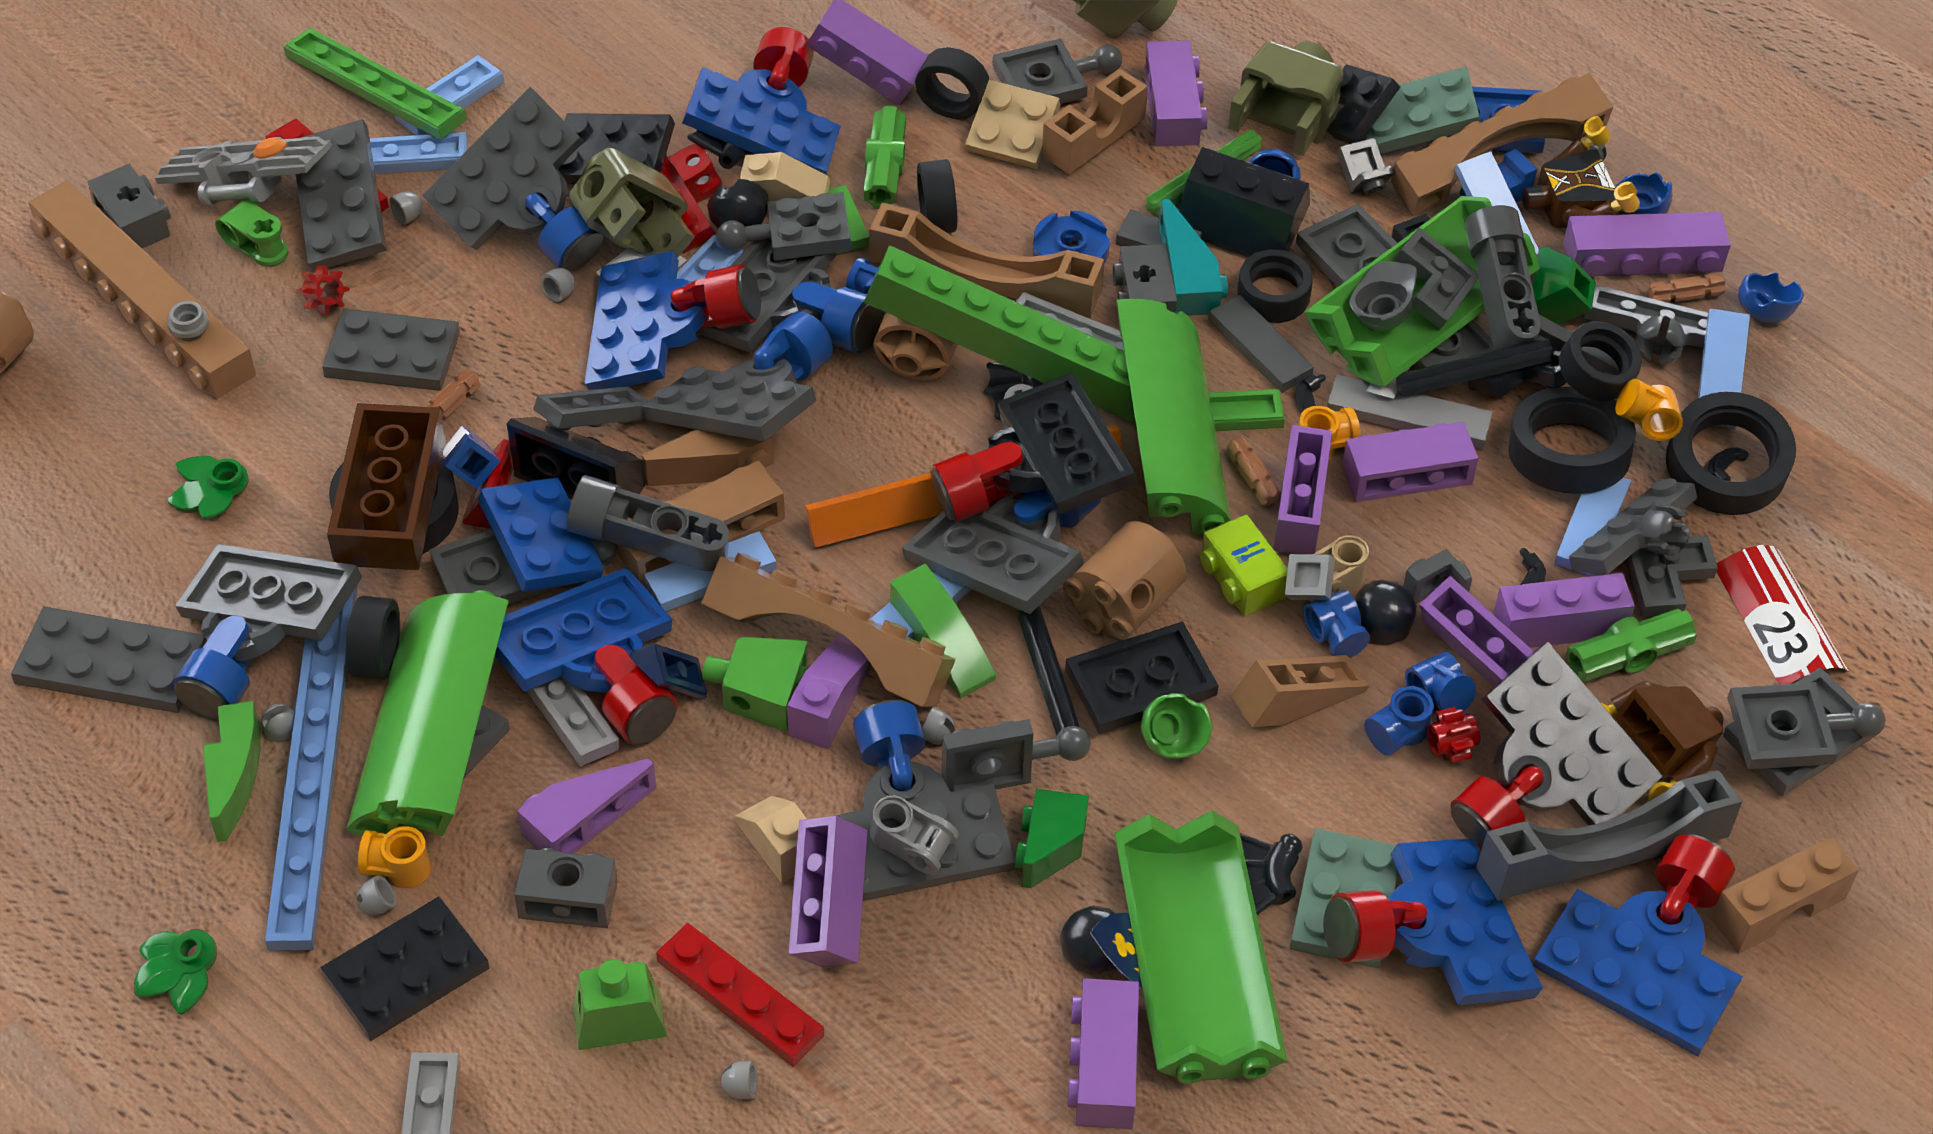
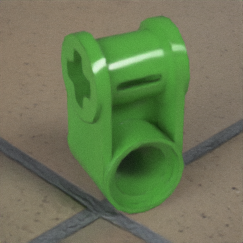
M250 199L243 200L215 222L217 232L230 247L238 249L262 266L278 265L288 256L287 244L280 236L282 231L280 220L260 208Z

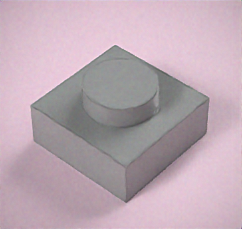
M1289 554L1285 595L1290 600H1331L1335 559L1331 555Z

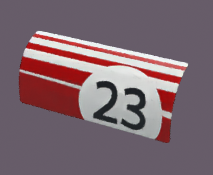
M1758 545L1743 549L1716 563L1720 579L1779 685L1791 684L1820 667L1823 670L1839 668L1848 671L1779 549L1769 545Z

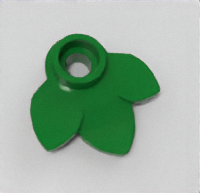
M195 456L176 462V467L187 482L178 488L167 501L169 505L181 511L199 509L203 519L216 517L225 512L231 506L233 497L240 494L247 487L249 482L247 470L238 461L229 458L217 461L211 456Z
M200 929L188 930L181 935L164 931L154 934L139 947L140 953L148 961L141 966L136 974L134 982L135 995L139 998H147L169 993L172 1004L179 1014L182 1015L189 1011L201 999L208 988L207 971L214 965L217 958V946L213 937ZM197 945L196 952L192 956L187 957L189 950Z

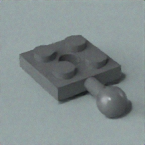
M1061 38L994 54L992 57V66L1001 83L1058 97L1060 104L1087 97L1088 86L1081 73L1097 69L1101 73L1111 74L1118 70L1122 64L1120 50L1110 44L1100 46L1093 56L1073 60ZM1040 74L1045 78H1035L1032 75Z
M844 192L834 194L822 193L817 196L783 198L777 201H769L767 204L770 223L745 227L738 221L729 220L721 224L717 231L718 243L728 251L740 250L747 241L772 238L774 260L852 251Z
M1816 682L1735 687L1730 689L1727 697L1748 770L1834 764L1838 752L1831 731L1853 730L1859 736L1870 738L1878 735L1884 729L1886 723L1884 712L1873 703L1859 704L1851 713L1826 714ZM1782 720L1791 726L1793 730H1778L1771 721Z
M1030 719L1016 722L1003 721L994 726L977 729H959L953 733L942 735V777L950 792L988 784H994L995 790L1031 783L1032 760L1060 755L1069 761L1080 760L1089 752V735L1078 726H1068L1062 729L1056 738L1033 742L1034 733Z

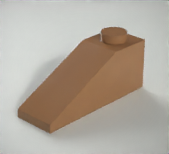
M696 429L641 455L645 483L647 486L713 482L730 474L739 467L748 466L758 460L766 468L774 463L773 436L769 437L766 441H759Z
M1347 655L1256 660L1231 694V697L1241 710L1243 717L1252 727L1279 726L1365 692L1369 685Z

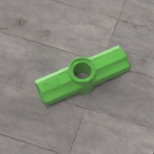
M883 106L880 111L874 112L871 139H867L866 176L863 195L864 201L870 203L876 209L880 208L882 202L890 205L896 203L899 175L904 173L906 114L900 112L896 106Z
M1679 608L1640 622L1635 617L1623 618L1611 625L1605 634L1568 646L1566 657L1569 667L1583 682L1623 668L1627 673H1638L1652 665L1658 656L1694 644L1697 637L1694 620L1687 610L1681 611Z

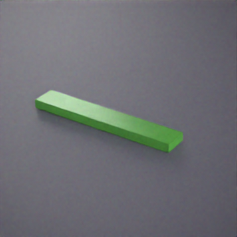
M308 28L283 46L286 57L440 140L467 120L465 109L312 28Z

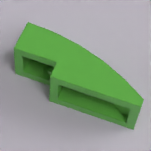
M926 563L890 581V603L912 628L913 639L920 642L922 637L936 641L946 647L944 654L956 659L947 683L960 699L996 680V673L971 627Z
M253 701L218 706L221 742L203 745L209 816L217 842L227 841L239 822L251 796L257 776L261 737L260 723Z

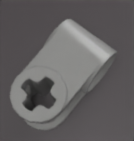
M896 795L881 798L875 804L870 825V837L875 845L908 862L918 871L929 875H935L941 867L939 860L947 847L955 844L959 838V832L950 822L937 815H932ZM886 818H893L898 820L901 826L889 828L882 824L881 821Z

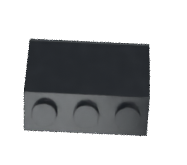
M1202 147L1187 178L1179 212L1194 230L1202 232V241L1247 257L1268 249L1289 252L1310 205L1309 183Z
M538 417L511 418L507 422L514 475L517 478L527 482L558 478L568 498L573 500L577 486L584 475L619 485L621 489L640 494L645 487L643 460L628 451L617 450L602 444L593 437H585L570 430L563 431L553 428L547 421Z

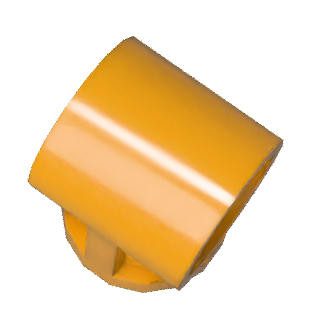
M1632 379L1623 387L1618 396L1615 407L1616 414L1640 425L1644 435L1649 439L1666 441L1675 437L1680 432L1683 419L1677 396L1670 387L1665 385L1649 386L1638 379Z
M1311 406L1301 413L1298 426L1332 431L1329 459L1333 456L1336 448L1346 446L1347 439L1361 436L1359 420L1352 407L1341 408L1335 412L1328 407Z
M409 826L397 827L390 830L387 834L366 830L361 838L358 851L359 874L386 876L390 882L401 888H413L421 885L428 879L431 873V861L423 834L416 828ZM405 856H411V857L406 858V859H401L402 857H405Z

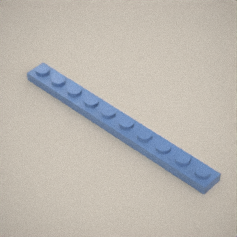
M358 584L322 641L305 638L265 936L268 950H314L348 671L345 651L346 635L351 611L356 602Z

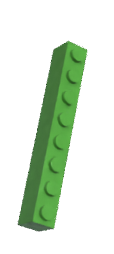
M889 245L874 276L864 303L1043 383L1073 372L1094 406L1135 423L1124 350Z

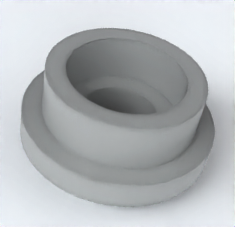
M182 301L171 308L167 324L174 336L193 338L199 336L207 329L209 318L207 312L198 303Z

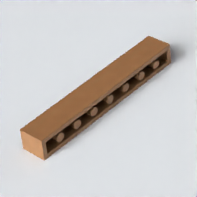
M69 180L62 182L28 202L33 216L30 219V224L36 235L42 240L47 238L62 260L69 259L84 281L91 280L106 302L110 303L113 301L119 307L121 314L128 323H136L142 329L144 336L153 346L158 344L163 348L167 358L176 368L182 366L199 390L205 388L217 400L256 376L250 349ZM182 301L198 303L208 314L209 325L207 329L199 336L193 338L174 336L167 324L170 310L174 305Z

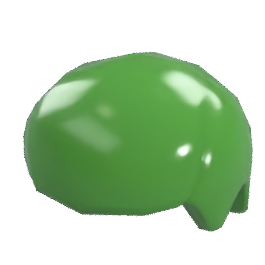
M1170 693L1169 695H1162L1154 699L1144 710L1141 724L1142 735L1150 750L1163 758L1171 760L1199 754L1210 742L1213 728L1206 706L1203 703L1192 701L1180 693Z

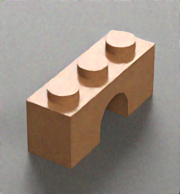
M1121 68L1116 70L1095 86L1093 101L1084 115L1068 105L1043 123L1042 157L1070 175L1145 119L1148 86Z
M1828 837L1723 890L1711 920L1739 954L1774 936L1781 922L1798 908L1803 907L1811 917L1846 899L1859 870L1831 837Z

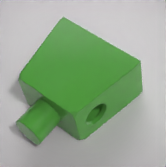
M741 637L736 641L730 660L707 656L703 667L702 679L703 681L722 684L723 707L727 711L783 731H788L787 705L809 667L808 641Z
M610 959L602 963L599 968L586 969L578 974L573 1004L578 1050L667 1037L661 993L646 963L633 962L624 964L620 960Z

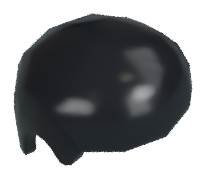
M741 178L730 188H724L723 185H719L708 201V216L717 229L721 224L729 220L738 221L745 227L762 224L768 211V193L759 184Z
M1380 579L1364 584L1357 593L1355 601L1360 611L1361 626L1365 627L1369 633L1370 641L1381 644L1403 641L1409 634L1417 612V605L1411 592L1399 583Z
M1092 905L1074 912L1065 922L1060 934L1064 958L1077 971L1098 974L1117 969L1090 933L1101 919L1114 914L1111 909Z

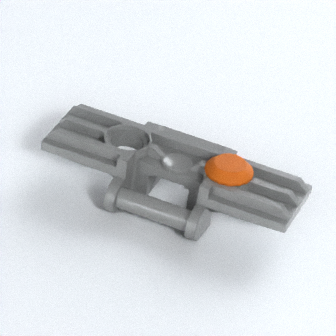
M273 137L258 141H225L223 144L182 147L178 155L170 159L168 165H163L160 168L155 180L157 184L202 182L198 187V199L203 205H214L218 201L251 199L253 202H263L276 192L275 186L281 181V175L307 173L331 148L332 143L331 140H323L320 137L294 139ZM248 171L251 172L253 178L249 181V183H244V181L249 177Z

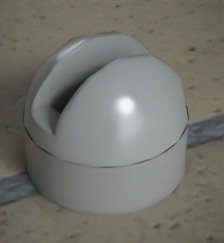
M401 192L389 199L391 211L400 224L406 225L420 216L422 201L415 193Z
M552 269L541 277V288L544 294L553 302L562 301L574 290V276L566 269Z
M278 703L265 709L262 715V727L265 736L269 740L285 742L292 738L295 712L288 705Z
M934 706L932 707L922 728L925 741L939 745L942 744V735L955 731V723L948 713Z
M379 875L366 881L359 888L356 896L357 900L361 902L359 908L367 915L383 914L394 908L397 904L396 895L391 885L385 878Z
M754 1061L734 1062L729 1064L724 1070L721 1077V1086L724 1092L731 1098H755L757 1093V1070Z

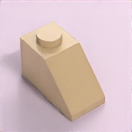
M782 152L745 155L740 175L741 179H747L759 184L768 193L769 201H777L783 198L817 196L822 193H828L830 186L829 176Z
M770 796L735 815V822L779 881L784 883L795 877L799 820L807 819L795 802Z

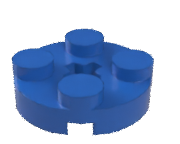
M1070 211V216L1058 217V212L1050 214L1042 219L1034 230L1033 257L1071 250L1105 259V263L1109 256L1110 240L1106 235L1107 229L1102 221L1085 212ZM1073 241L1078 242V246H1073V247H1071V246H1066V245L1064 244V243L1070 244V243H1072Z

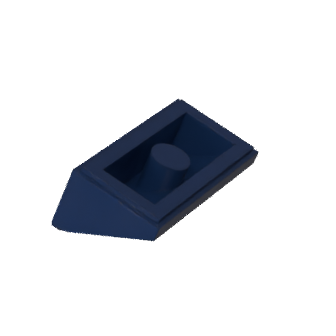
M656 643L629 653V657L658 686L699 699L707 697V690L702 679V671L697 657Z

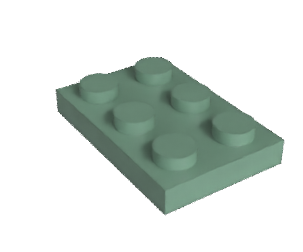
M1467 66L1400 84L1401 88L1368 131L1367 139L1375 138L1380 154L1435 140L1442 136L1457 134L1468 124L1475 121L1481 123Z
M1315 828L1290 949L1337 959L1327 945L1323 927L1324 913L1330 899L1335 894L1341 892L1368 890L1380 891L1388 899L1395 891L1398 874L1397 867L1391 856V852L1396 845ZM1382 959L1352 963L1380 968Z

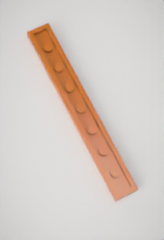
M1116 425L1108 426V430L1123 452L1120 429ZM930 473L805 505L811 542L815 548L938 516L944 511L937 497ZM1007 491L1006 493H1004L1002 496H1000V497L997 498L996 500L1002 499V498H1004V497H1006V496H1008V495H1010V494H1012V493H1013V496H1014V495L1022 494V493H1024V492H1011V491Z

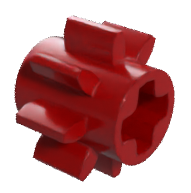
M317 265L316 275L303 272L301 275L305 281L302 288L297 289L296 293L303 294L307 300L304 308L314 309L318 305V311L323 315L330 314V305L343 308L345 305L341 299L344 292L350 290V287L343 286L340 280L343 273L341 271H333L328 275V268L325 265ZM321 283H325L323 289L320 287ZM323 291L326 293L325 297H321Z
M1455 707L1436 711L1437 721L1427 726V738L1432 752L1436 756L1443 755L1445 761L1450 759L1452 763L1472 758L1470 749L1475 748L1481 741L1479 726L1472 714L1464 715L1462 709L1456 710Z

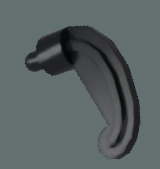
M1324 374L1318 376L1310 375L1296 386L1295 400L1301 413L1306 408L1316 406L1312 393L1321 387L1320 383L1325 381L1326 376Z
M1742 448L1725 449L1715 454L1709 461L1707 472L1717 478L1730 481L1731 477L1726 473V469L1736 458L1746 460L1749 453Z
M1521 548L1519 552L1524 558L1522 564L1528 570V573L1520 585L1544 582L1546 569L1543 562L1536 553L1530 554L1526 548Z

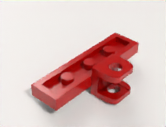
M697 144L689 145L669 158L666 155L661 173L666 176L688 205L681 219L695 238L682 252L683 254L716 235L697 203L716 192L719 185L723 184L706 151ZM692 158H700V161L696 165H688V162ZM703 176L710 177L705 184L697 183Z

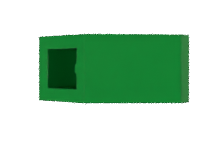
M1546 246L1540 248L1537 258L1541 268L1535 272L1533 292L1538 314L1560 325L1591 311L1596 282L1572 258Z
M1036 788L1033 806L1025 805L1021 831L1029 832L1027 843L1018 842L1015 869H1023L1022 887H1034L1081 857L1087 822L1088 795Z

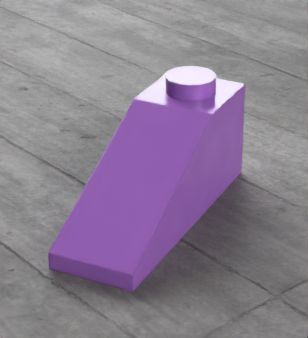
M839 634L806 670L787 705L789 736L829 749L872 666L863 652L843 634Z
M647 758L551 784L540 794L530 796L517 811L521 835L537 850L552 848L562 853L574 854L657 788L654 763Z

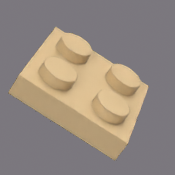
M989 80L965 143L966 151L1037 170L1042 157L1043 123L1058 113L1060 99Z

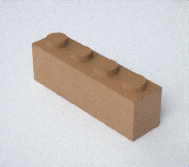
M759 460L748 466L739 467L730 474L711 483L702 484L695 490L674 500L665 501V503L723 521L729 529V542L756 533L785 519L784 493ZM671 529L661 531L664 534L677 533ZM616 544L617 555L642 585H645L644 574L675 563L668 559Z

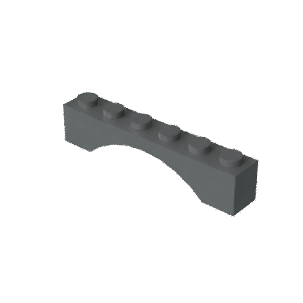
M1719 770L1680 780L1663 794L1641 807L1599 824L1573 829H1552L1525 821L1487 831L1476 868L1497 900H1502L1665 855L1674 838L1679 835H1698L1712 842L1727 838L1732 831L1742 800Z

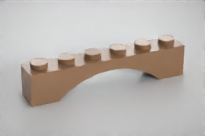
M1590 73L1579 78L1570 77L1561 82L1557 88L1546 93L1537 92L1530 96L1526 102L1514 108L1511 106L1499 110L1492 118L1481 123L1479 121L1472 122L1464 127L1461 132L1451 137H1439L1425 149L1416 153L1410 151L1403 154L1395 162V174L1391 177L1390 182L1412 215L1416 216L1446 202L1452 186L1458 179L1454 171L1457 164L1514 141L1532 138H1557L1575 141L1578 137L1583 138L1586 136L1584 124L1593 116L1600 117L1603 127L1607 126L1613 106Z
M883 202L869 229L871 262L881 264L890 245L999 295L1019 299L1022 293L1025 292L1087 318H1091L1102 293L1105 259L1071 250L1034 257L1010 256L990 252L949 235L918 211Z
M738 552L736 557L720 556L702 599V604L736 620L753 621L770 615L794 614L825 623L846 636L863 652L876 670L885 690L922 707L937 706L956 661L955 658L944 654L946 649L944 645L922 637L920 642L906 636L908 633L907 628L885 620L883 625L869 619L870 611L851 603H847L846 608L832 602L834 595L823 589L810 586L809 591L795 585L797 578L777 569H774L772 574L759 568L761 561L749 555Z

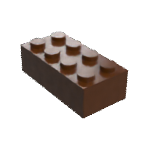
M357 403L327 532L333 562L367 568L419 570L446 441L439 407Z

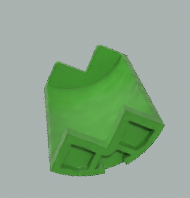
M1461 196L1419 228L1477 272L1475 260L1470 255L1464 222L1468 216L1477 210L1492 206L1491 201L1487 197ZM1415 231L1304 311L1312 329L1329 353L1333 354L1335 351H1338L1349 362L1346 366L1347 370L1359 378L1378 386H1386L1485 310L1478 279L1441 329L1437 328L1413 308H1411L1404 322L1390 331H1372L1359 322L1349 304L1353 291L1375 264L1386 261L1400 263L1395 257ZM1523 233L1525 256L1529 274L1532 275L1541 267L1530 236L1527 233ZM1418 276L1416 278L1413 299L1426 283Z
M1147 299L1117 300L1119 328L1125 352L1149 516L1174 517L1178 514L1190 513L1192 534L1204 535V532L1231 521L1199 332L1194 322L1185 313L1180 311L1176 314L1167 310L1166 303Z
M478 590L473 593L444 594L422 601L408 613L403 624L346 828L347 832L363 836L366 830L387 834L401 823L440 836L444 835L456 810L509 600L496 597L491 592L485 590Z
M1211 810L1178 829L1148 814L1115 832L1157 1071L1177 1077L1181 1083L1190 1084L1201 1080L1227 1079L1240 1076L1257 1079L1268 1075L1271 1068L1287 1062L1238 825Z

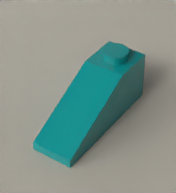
M1161 199L1158 224L1162 244H1167L1177 298L1176 314L1182 311L1187 316L1208 315L1210 310L1221 305L1222 298H1227L1228 296L1227 276L1220 275L1218 259L1170 199Z

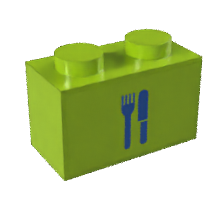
M1247 514L1204 532L1202 551L1199 555L1204 570L1208 574H1213L1220 583L1226 600L1230 604H1235L1244 617L1287 598L1285 589L1288 568Z

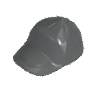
M1386 261L1375 264L1353 291L1349 303L1362 325L1372 331L1386 332L1393 330L1404 322L1413 305L1414 288L1417 278L1416 267L1410 264Z

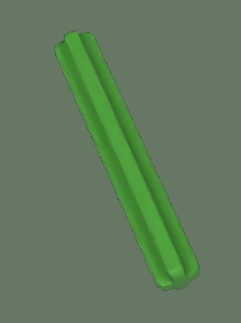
M1249 129L1218 149L1217 152L1243 160L1261 148L1262 137L1254 130ZM1192 167L1146 197L1147 203L1145 204L1147 210L1157 216L1160 214L1161 199H1170L1174 205L1180 202Z

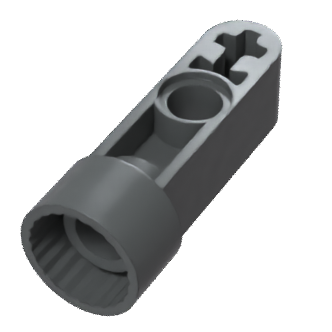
M1506 205L1482 208L1467 217L1464 227L1470 255L1475 260L1492 344L1496 350L1532 342L1540 332L1541 323L1525 256V240L1519 213L1515 208Z
M587 475L582 477L577 486L567 519L568 532L600 542H604V540L703 571H714L720 556L728 557L729 529L723 521L717 518L623 490L619 485ZM671 529L677 533L664 534L661 531Z

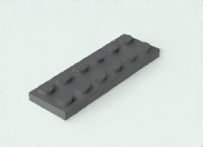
M1359 204L1297 232L1296 244L1337 287L1397 244ZM1471 320L1413 364L1416 369L1495 351L1496 349L1492 344L1491 337L1474 320Z

